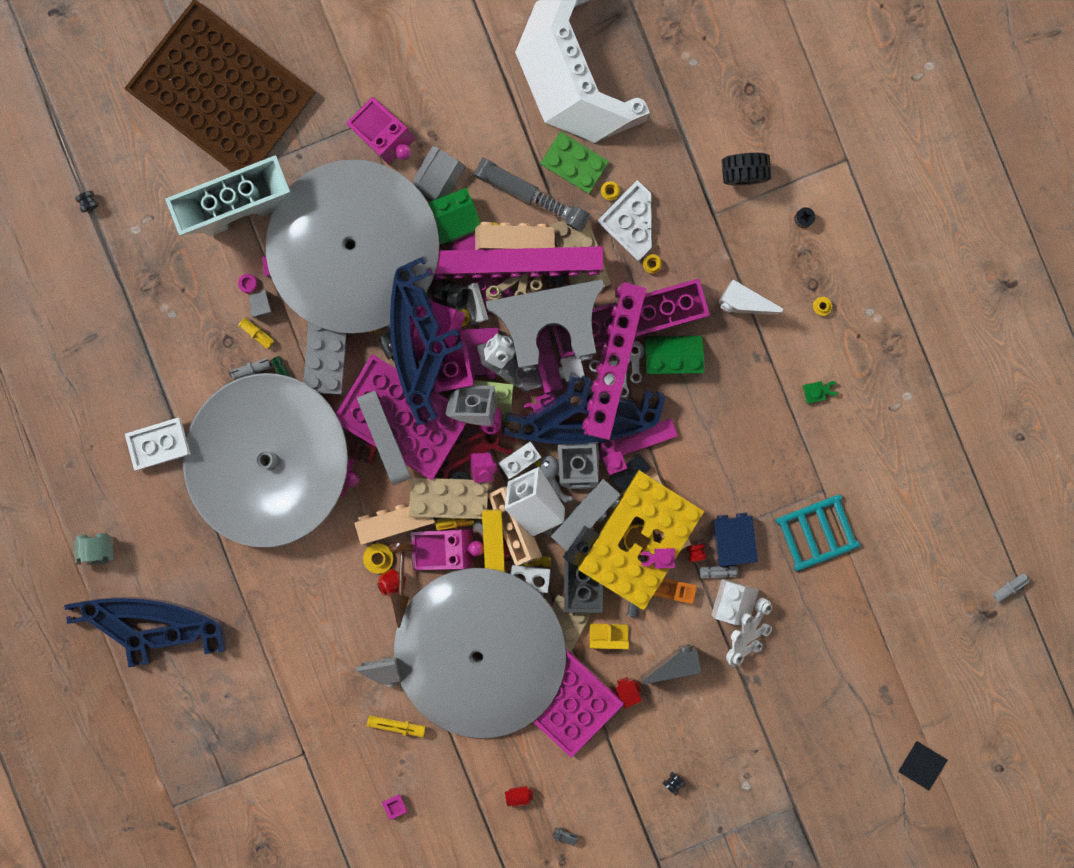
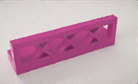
M546 327L539 333L536 342L539 350L538 368L545 394L564 389L549 330Z

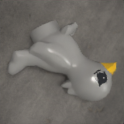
M546 456L534 462L544 473L559 500L564 504L572 502L574 500L573 497L562 493L560 485L555 478L556 475L560 476L557 459L553 456Z

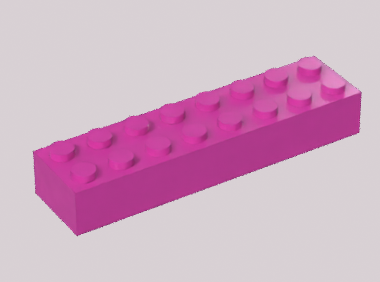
M694 279L646 293L635 338L710 316L700 279ZM628 299L623 301L625 309L629 310L631 308V302ZM616 302L592 309L591 324L595 349L602 348L603 343L607 341L606 328L608 323L611 324L613 316H610L612 306L616 305ZM620 318L618 324L621 328H625L627 322L624 318ZM551 326L560 358L574 356L568 332L559 326ZM616 336L614 338V344L622 342L620 337Z

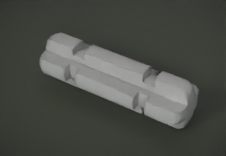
M731 565L728 568L726 566H712L710 569L708 567L700 568L701 578H709V576L711 578L727 577V575L729 577H736L738 575L736 565Z

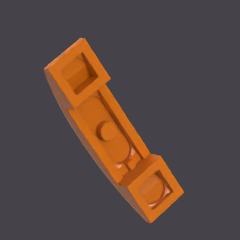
M663 578L654 596L693 604L697 585Z

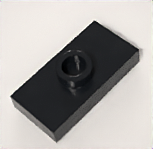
M640 453L626 463L627 469L613 473L610 476V479L621 492L630 485L638 470L645 474L651 469Z
M584 525L563 558L579 566L600 534Z

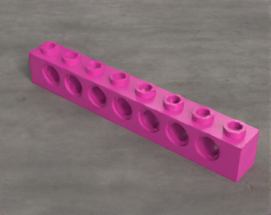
M625 282L616 288L615 297H617L616 305H613L611 308L610 316L613 317L611 324L608 323L606 328L607 341L603 343L601 348L603 358L602 362H598L596 373H599L597 381L594 380L592 385L593 398L589 400L587 405L589 415L588 419H584L582 426L586 435L610 440L647 288ZM625 299H628L631 302V308L629 310L625 309L623 306V301ZM620 318L626 320L627 325L625 328L619 326L618 321ZM616 336L622 340L620 347L614 345V338ZM612 355L618 360L616 366H612L609 363V358ZM607 374L613 378L611 385H607L604 381ZM602 393L608 396L606 404L600 402V395ZM598 412H601L604 416L601 423L595 420V415Z

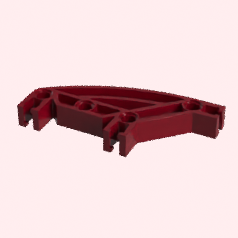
M466 423L457 438L461 443L451 448L446 456L448 460L447 467L439 468V471L444 472L443 479H448L451 469L471 460V454L485 453L491 449L511 455L512 447L507 450L498 446L500 437L511 438V443H515L517 438L506 436L502 431L495 433L497 437L496 442L489 444L486 441L488 433L482 430L481 425ZM359 437L352 459L361 461L362 457H359L362 447L366 446L370 447L371 451L369 460L365 459L364 462L373 464L377 447L367 444L365 440Z

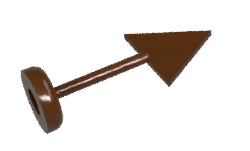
M407 543L389 544L390 552L400 554L399 594L390 593L398 628L401 626L409 597L403 596L405 554H411L416 551V545Z

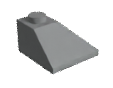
M397 657L359 663L356 667L357 672L380 685L386 684V687L398 685L397 682L401 681Z

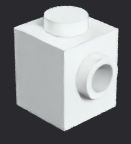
M575 356L560 359L562 367L559 368L561 379L565 378V382H568L570 373H574L579 377V381H575V384L582 382L581 378L582 375L584 376L581 359H576Z

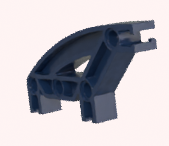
M420 257L396 270L390 306V330L395 366L403 392L418 426L428 422L427 419L423 420L420 408L426 406L431 415L428 418L429 421L439 417L431 400L432 393L447 354L465 347L463 340H460L457 346L451 348L448 347L445 341L451 335L457 337L459 334L458 328L438 336L441 325L425 289L415 285L416 282L434 275L431 268H428L424 274L416 275L414 267L420 263L426 264L428 262L426 257ZM405 270L409 271L411 275L408 281L402 278V273ZM420 306L425 307L427 311L424 317L418 314ZM413 320L426 347L420 365L415 349ZM436 342L441 343L443 347L440 353L434 350ZM416 394L422 395V404L415 402L414 397Z
M570 373L565 393L528 416L507 412L505 420L507 422L514 421L520 423L519 429L503 426L502 430L506 436L551 444H587L590 442L609 441L584 434L585 430L582 429L584 420L564 421L577 412L589 414L587 405L594 394L593 392L588 395L591 383L588 376L582 375L581 379L584 380L580 391L574 389L575 381H579V377L574 373ZM644 389L639 409L634 401L620 398L610 440L630 436L656 426L660 421L666 396L662 392L656 391L655 395L658 396V399L653 407L648 404L649 398L653 397L654 393ZM601 394L600 402L606 404L608 396ZM579 396L580 400L578 403L573 404L570 402L571 398ZM598 412L595 415L599 417H604L601 412ZM648 412L654 413L651 419H645V415ZM604 418L595 419V420H596L598 423H601ZM526 425L534 426L531 432H525L524 427Z
M110 597L64 605L65 610L72 611L73 607H80L82 617L78 618L67 616V624L88 621L125 647L128 668L139 665V661L135 662L136 650H141L143 661L140 662V665H147L151 663L149 646L154 649L197 641L200 636H202L205 655L215 652L214 648L211 649L210 638L217 637L219 649H216L217 653L227 650L222 622L204 612L181 604L143 597ZM89 605L95 607L96 612L94 615L88 612ZM124 618L149 619L171 625L139 630ZM209 623H212L216 626L215 633H210L208 631L207 627ZM171 630H175L178 633L176 640L170 637ZM134 636L139 638V646H135L132 643Z

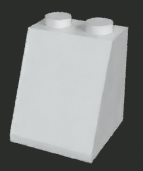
M539 467L508 481L505 510L532 537L564 522L565 508Z
M722 579L711 615L717 620L734 625H742L741 617L745 613L752 615L759 589Z

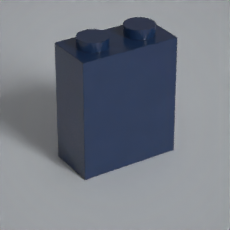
M747 512L736 513V517L728 518V515H719L716 520H712L718 566L758 562L753 516H748Z

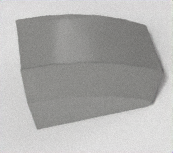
M432 146L412 182L423 195L434 201L451 193L465 171L466 166L439 148Z
M472 385L453 389L449 395L446 415L455 420L470 424L494 425L497 407L495 386Z
M598 442L558 444L560 485L568 489H590L599 484Z

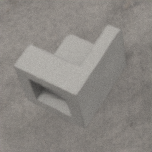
M262 290L261 293L249 296L252 307L250 311L253 318L273 314L268 291Z

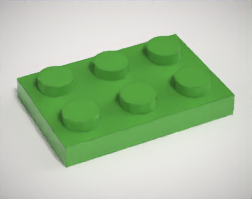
M560 131L540 165L589 195L609 161Z

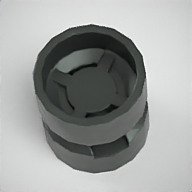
M443 279L437 283L433 297L436 303L461 311L469 301L470 291L468 287Z

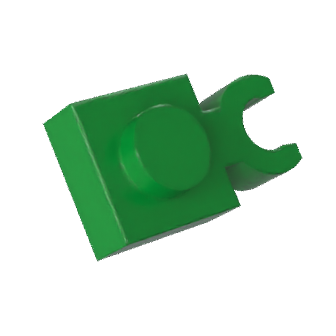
M822 381L802 385L806 404L826 400L825 394L830 396L837 395L838 391L831 392L829 389L831 385L836 384V381L828 382L825 386H823Z

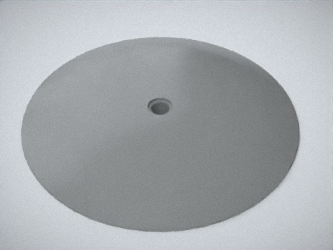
M340 160L319 166L294 182L289 187L291 193L279 201L278 206L275 207L266 235V259L272 281L290 308L299 316L318 327L340 333H364L390 325L391 294L396 270L420 257H426L428 260L426 264L420 263L414 267L416 275L426 273L425 271L428 268H431L433 274H435L439 257V235L433 212L422 193L413 183L385 165L365 160ZM349 241L356 242V246L352 250L347 249ZM405 270L402 273V278L408 281L411 275L409 271ZM434 275L416 282L415 285L424 288L426 292Z
M269 373L254 374L226 384L202 405L194 417L186 437L191 455L183 457V472L186 487L195 508L215 531L243 545L275 547L294 542L306 536L317 528L330 514L341 495L345 483L348 464L347 444L337 415L329 403L316 390L288 376ZM267 456L270 457V463L268 465H266L265 459Z
M468 568L440 576L423 587L414 596L405 609L400 628L397 627L394 642V658L397 657L402 688L409 700L423 716L440 728L461 736L492 738L507 735L526 727L547 709L556 696L564 676L566 647L563 631L556 614L537 590L509 573L488 568ZM474 652L482 653L483 658L477 659L474 656Z

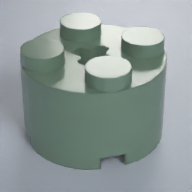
M107 533L95 534V537L92 538L88 537V535H77L76 540H74L75 564L81 565V562H87V565L109 563L108 560L114 562L113 538L107 535Z

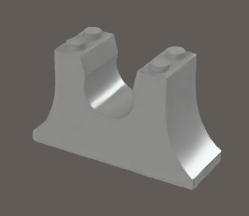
M603 280L486 301L488 311L497 316L509 330L515 346L518 367L523 369L524 372L533 371L535 366H538L539 350L536 345L537 337L544 328L549 326H559L568 332L571 338V348L576 359L581 358V361L591 360L593 358L592 355H596L591 318L594 303L604 289Z

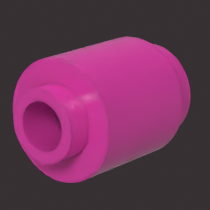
M496 407L494 425H481L482 430L488 434H495L501 428L502 412L498 407Z

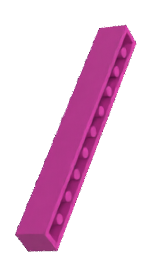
M603 246L439 251L434 279L443 280L445 276H453V279H464V276L482 279L484 275H491V278H503V275L520 278L522 274H530V277H541L542 274H549L550 277H559L561 273H569V276H580V273L597 276L600 275V272H604Z

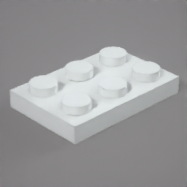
M179 417L125 434L134 471L191 455L182 420Z

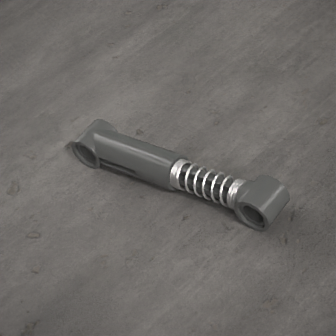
M482 157L473 173L478 179L492 184L528 204H538L544 210L547 209L548 212H553V215L561 216V219L565 220V224L579 232L583 231L591 216L587 211L577 206L571 208L569 205H563V202L559 203L558 200L555 201L554 198H549V195L546 196L544 195L545 193H541L539 187L500 168L486 158Z

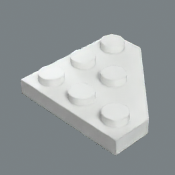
M638 180L597 221L636 261H639L652 248L651 193Z

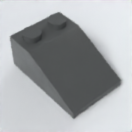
M565 560L564 612L603 613V585L579 571V566Z
M690 644L679 646L678 650H674L641 676L643 683L647 684L700 674L701 668L697 649L694 646H690Z

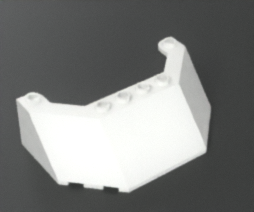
M538 0L534 5L515 54L544 123L587 139L592 143H597L647 122L650 112L644 100L634 98L627 102H622L600 93L597 89L569 22L573 9L590 0Z

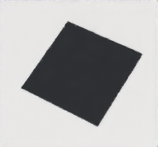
M916 741L898 772L929 791L948 759Z

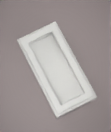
M478 283L466 286L470 291V298L466 308L471 324L475 325L488 320Z

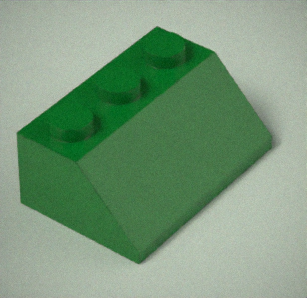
M467 187L428 203L436 221L439 247L475 233V228L481 225Z
M702 336L644 337L645 375L704 373Z

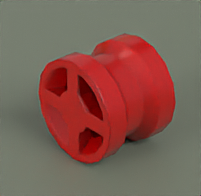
M705 543L686 547L690 555L688 558L689 562L707 559V554L704 553Z

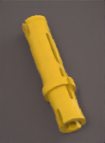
M369 715L367 727L402 733L403 736L408 734L424 738L426 726L411 724L406 720L401 722Z

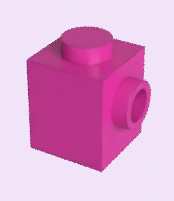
M491 453L471 454V473L474 483L494 482V474H497V464L493 462Z

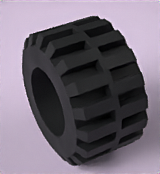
M759 152L730 155L721 160L724 184L751 185L767 182L772 179L769 154Z

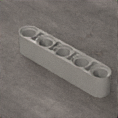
M374 390L357 397L392 485L394 486L411 479L376 391Z

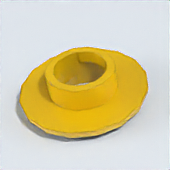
M372 544L364 552L363 563L366 569L372 573H384L392 566L393 554L384 544ZM375 553L382 554L383 562L381 564L373 562L372 557Z

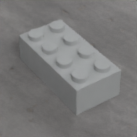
M308 322L303 383L309 385L318 393L344 395L349 333L330 331Z
M601 479L599 484L590 491L564 522L551 534V537L567 551L584 525L594 530L592 526L595 522L598 521L600 523L607 516L606 510L609 507L613 509L620 502L618 498L620 494L604 479Z

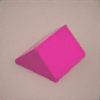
M467 347L447 354L435 385V391L441 392L474 385L473 363Z

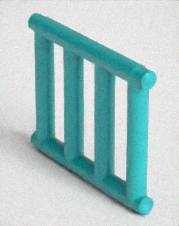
M841 494L775 519L777 525H780L791 552L795 563L793 565L795 572L861 547L860 543L854 538L842 507ZM834 505L849 543L839 548L823 511V508ZM815 511L831 550L821 555L805 515ZM797 518L813 558L805 561L801 560L787 523Z

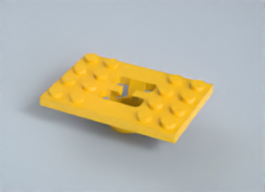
M638 470L620 502L599 533V538L583 559L578 570L640 609L645 610L670 568H654V563L650 566H643L641 561L638 560V555H641L643 551L654 554L655 548H675L676 559L704 511ZM635 517H639L644 521V525L630 524ZM643 527L641 534L650 539L645 550L641 551L642 547L634 543L632 548H628L626 536L632 528ZM654 529H658L664 534L660 543L654 541L652 533ZM621 538L622 544L624 548L627 550V552L621 550L618 547V543L620 542Z

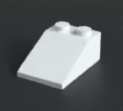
M735 280L728 284L718 302L721 305L720 308L728 313L778 315L783 311V308Z

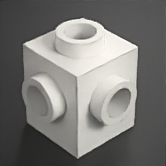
M498 333L487 342L484 348L486 362L501 369L515 354L513 341L509 337Z

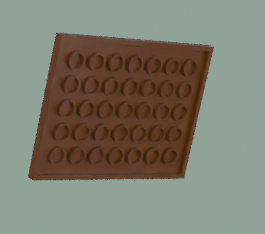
M192 0L124 88L231 172L264 160L316 94L312 88L197 0Z

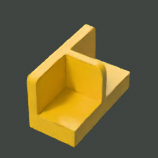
M591 623L589 647L628 649V625Z

